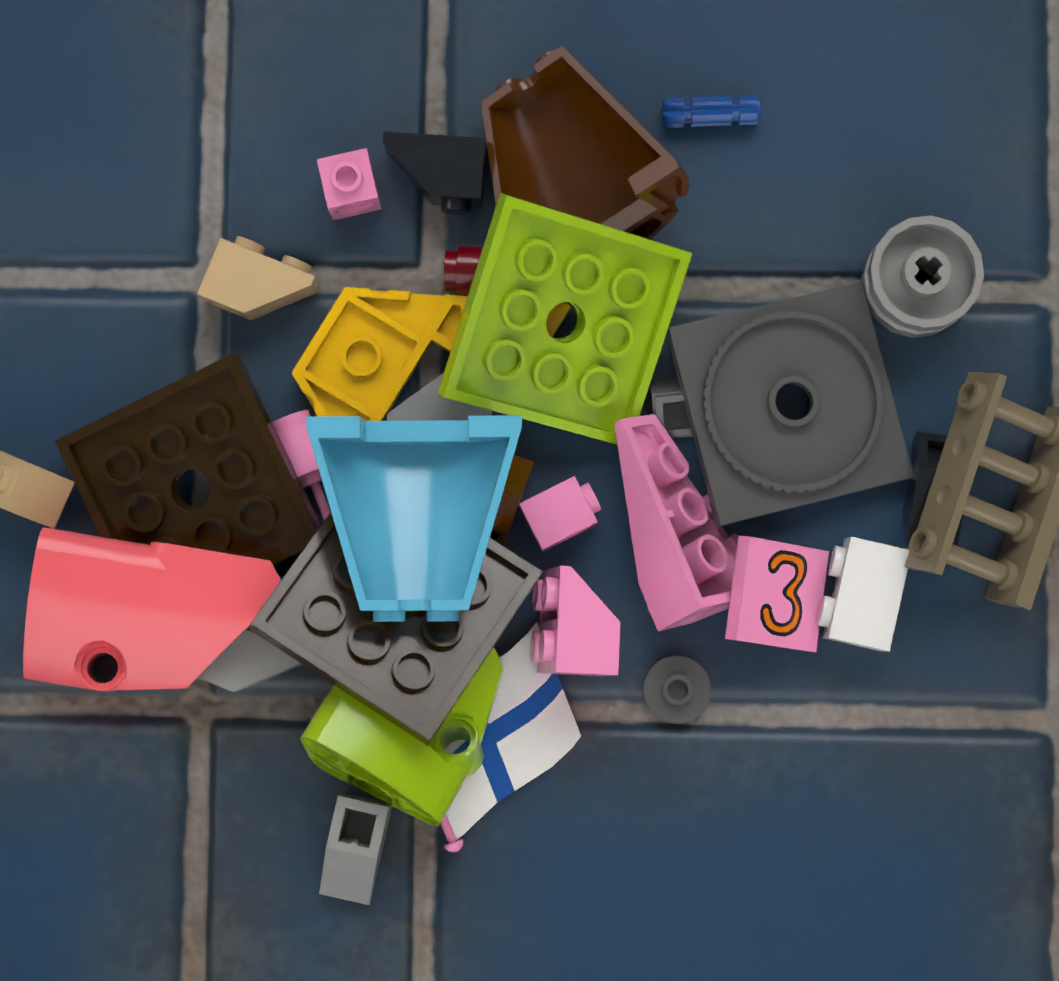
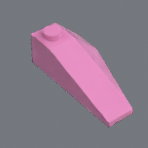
M655 414L618 420L614 425L638 584L657 630L662 631L691 624L729 609L739 536L736 532L728 536L722 526L716 527L708 494L702 497L687 476L689 463Z

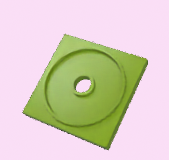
M500 193L438 394L444 398L506 415H522V419L617 445L614 423L623 418L640 416L692 253ZM569 302L577 313L576 326L566 337L553 338L549 335L546 327L548 314L556 305Z

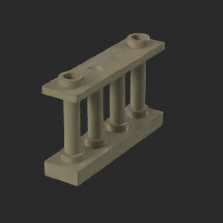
M968 372L966 381L958 393V405L917 530L913 533L909 542V554L904 567L942 576L945 565H951L989 580L985 599L1001 605L1031 610L1059 526V407L1047 406L1045 414L1042 415L1001 397L1007 376L1000 373ZM994 416L1037 435L1028 464L985 446ZM978 465L1021 483L1013 512L969 495ZM962 515L1005 532L997 561L953 544Z

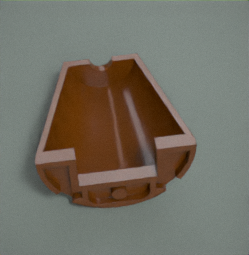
M563 46L542 54L533 65L535 71L528 79L524 81L520 78L505 80L496 87L494 93L481 101L496 205L500 193L651 239L679 211L675 204L678 196H687L689 181L680 162Z

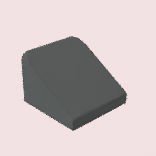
M678 378L651 380L649 393L652 414L657 416L671 438L692 437Z

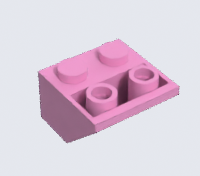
M558 566L543 571L542 580H538L534 586L532 596L533 610L540 611L539 631L532 632L530 642L531 662H538L537 673L583 676L618 675L621 622L571 566Z

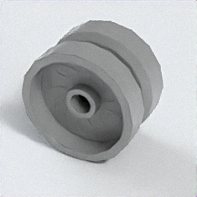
M930 215L908 218L890 228L866 258L861 282L873 318L892 333L916 338L933 336L953 325L968 312L979 297L984 279L982 254L971 235L953 221ZM918 272L923 273L927 278L923 285L914 277Z

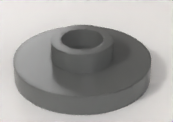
M669 656L656 662L647 672L643 683V696L649 710L659 719L673 724L687 723L699 717L708 706L711 698V682L705 669L695 660L685 656Z

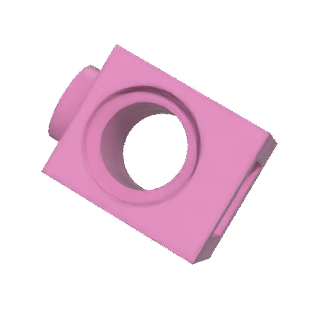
M367 148L317 159L327 208L333 220L382 209Z
M575 476L519 503L520 509L542 552L597 525L598 521L594 513L602 510L589 483L579 486Z

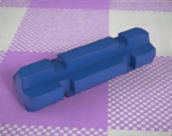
M756 95L739 96L738 100H732L731 96L691 97L690 102H684V98H666L662 103V122L667 128L684 127L685 123H691V127L731 126L732 121H738L739 125H756L761 118V103Z

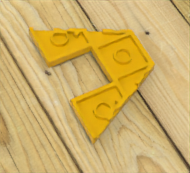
M344 287L291 372L316 415L361 416L364 421H384L432 342L449 353L451 352L468 296L445 294L444 296L411 293L410 291H376L369 288ZM568 303L556 305L548 314L546 327L549 335L553 338L571 310L572 306Z

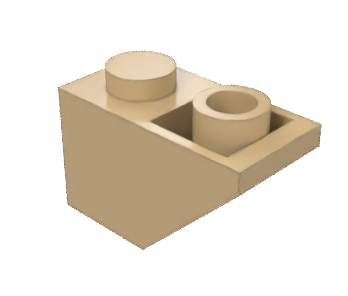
M237 236L235 243L220 238L197 295L205 303L251 321L316 294L320 283L314 275L310 274L312 266L287 255L283 256L281 262L263 255L265 247L247 238Z
M0 450V508L55 529L75 482Z

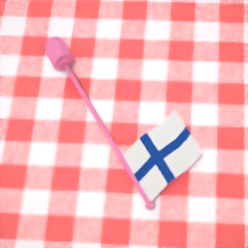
M307 409L282 417L272 422L302 487H311L322 518L325 521L331 510L320 484L322 479L306 428V416H310ZM537 622L517 644L499 657L504 671L481 743L484 754L483 762L474 774L466 777L441 822L448 842L444 845V848L449 852H457L462 848L463 838L460 837L497 802L553 767L573 748L581 737L558 675L537 673L538 662H531L530 642L532 632L539 631ZM456 740L447 747L446 752L460 754L468 748L470 743L465 740Z

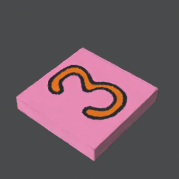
M739 536L725 639L816 652L820 627L817 625L824 597L829 551L756 537Z

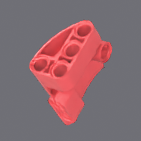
M44 527L39 534L28 593L24 631L23 677L28 680L100 692L188 689L226 648L250 626V623L279 585L281 579L269 560L160 542H151L150 545ZM103 655H112L118 664L117 674L111 681L100 683L93 674L94 663Z

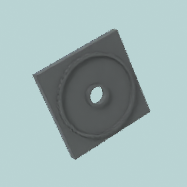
M862 282L668 328L666 336L679 386L683 394L684 405L716 527L913 478L910 458ZM785 384H794L801 387L809 398V411L800 420L785 418L776 407V394Z

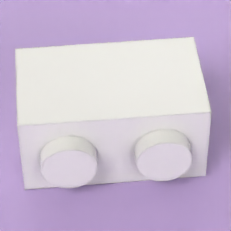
M856 537L844 539L843 547H834L828 570L829 576L836 577L832 597L824 595L817 622L818 626L825 627L822 638L876 651L890 652L908 568L904 567L909 554L908 549Z

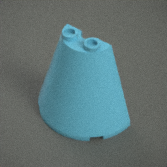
M522 415L468 416V420L364 421L361 416H306V428L360 611H373V622L405 621V611H427V621H459V610H469L522 429Z

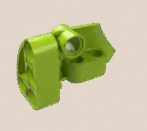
M405 611V619L411 617L415 611ZM495 647L428 746L333 684L300 737L308 756L314 764L328 774L425 823L439 826L466 777L474 774L481 767L484 759L481 743L504 671ZM456 740H465L470 743L468 748L460 754L446 752L447 747Z

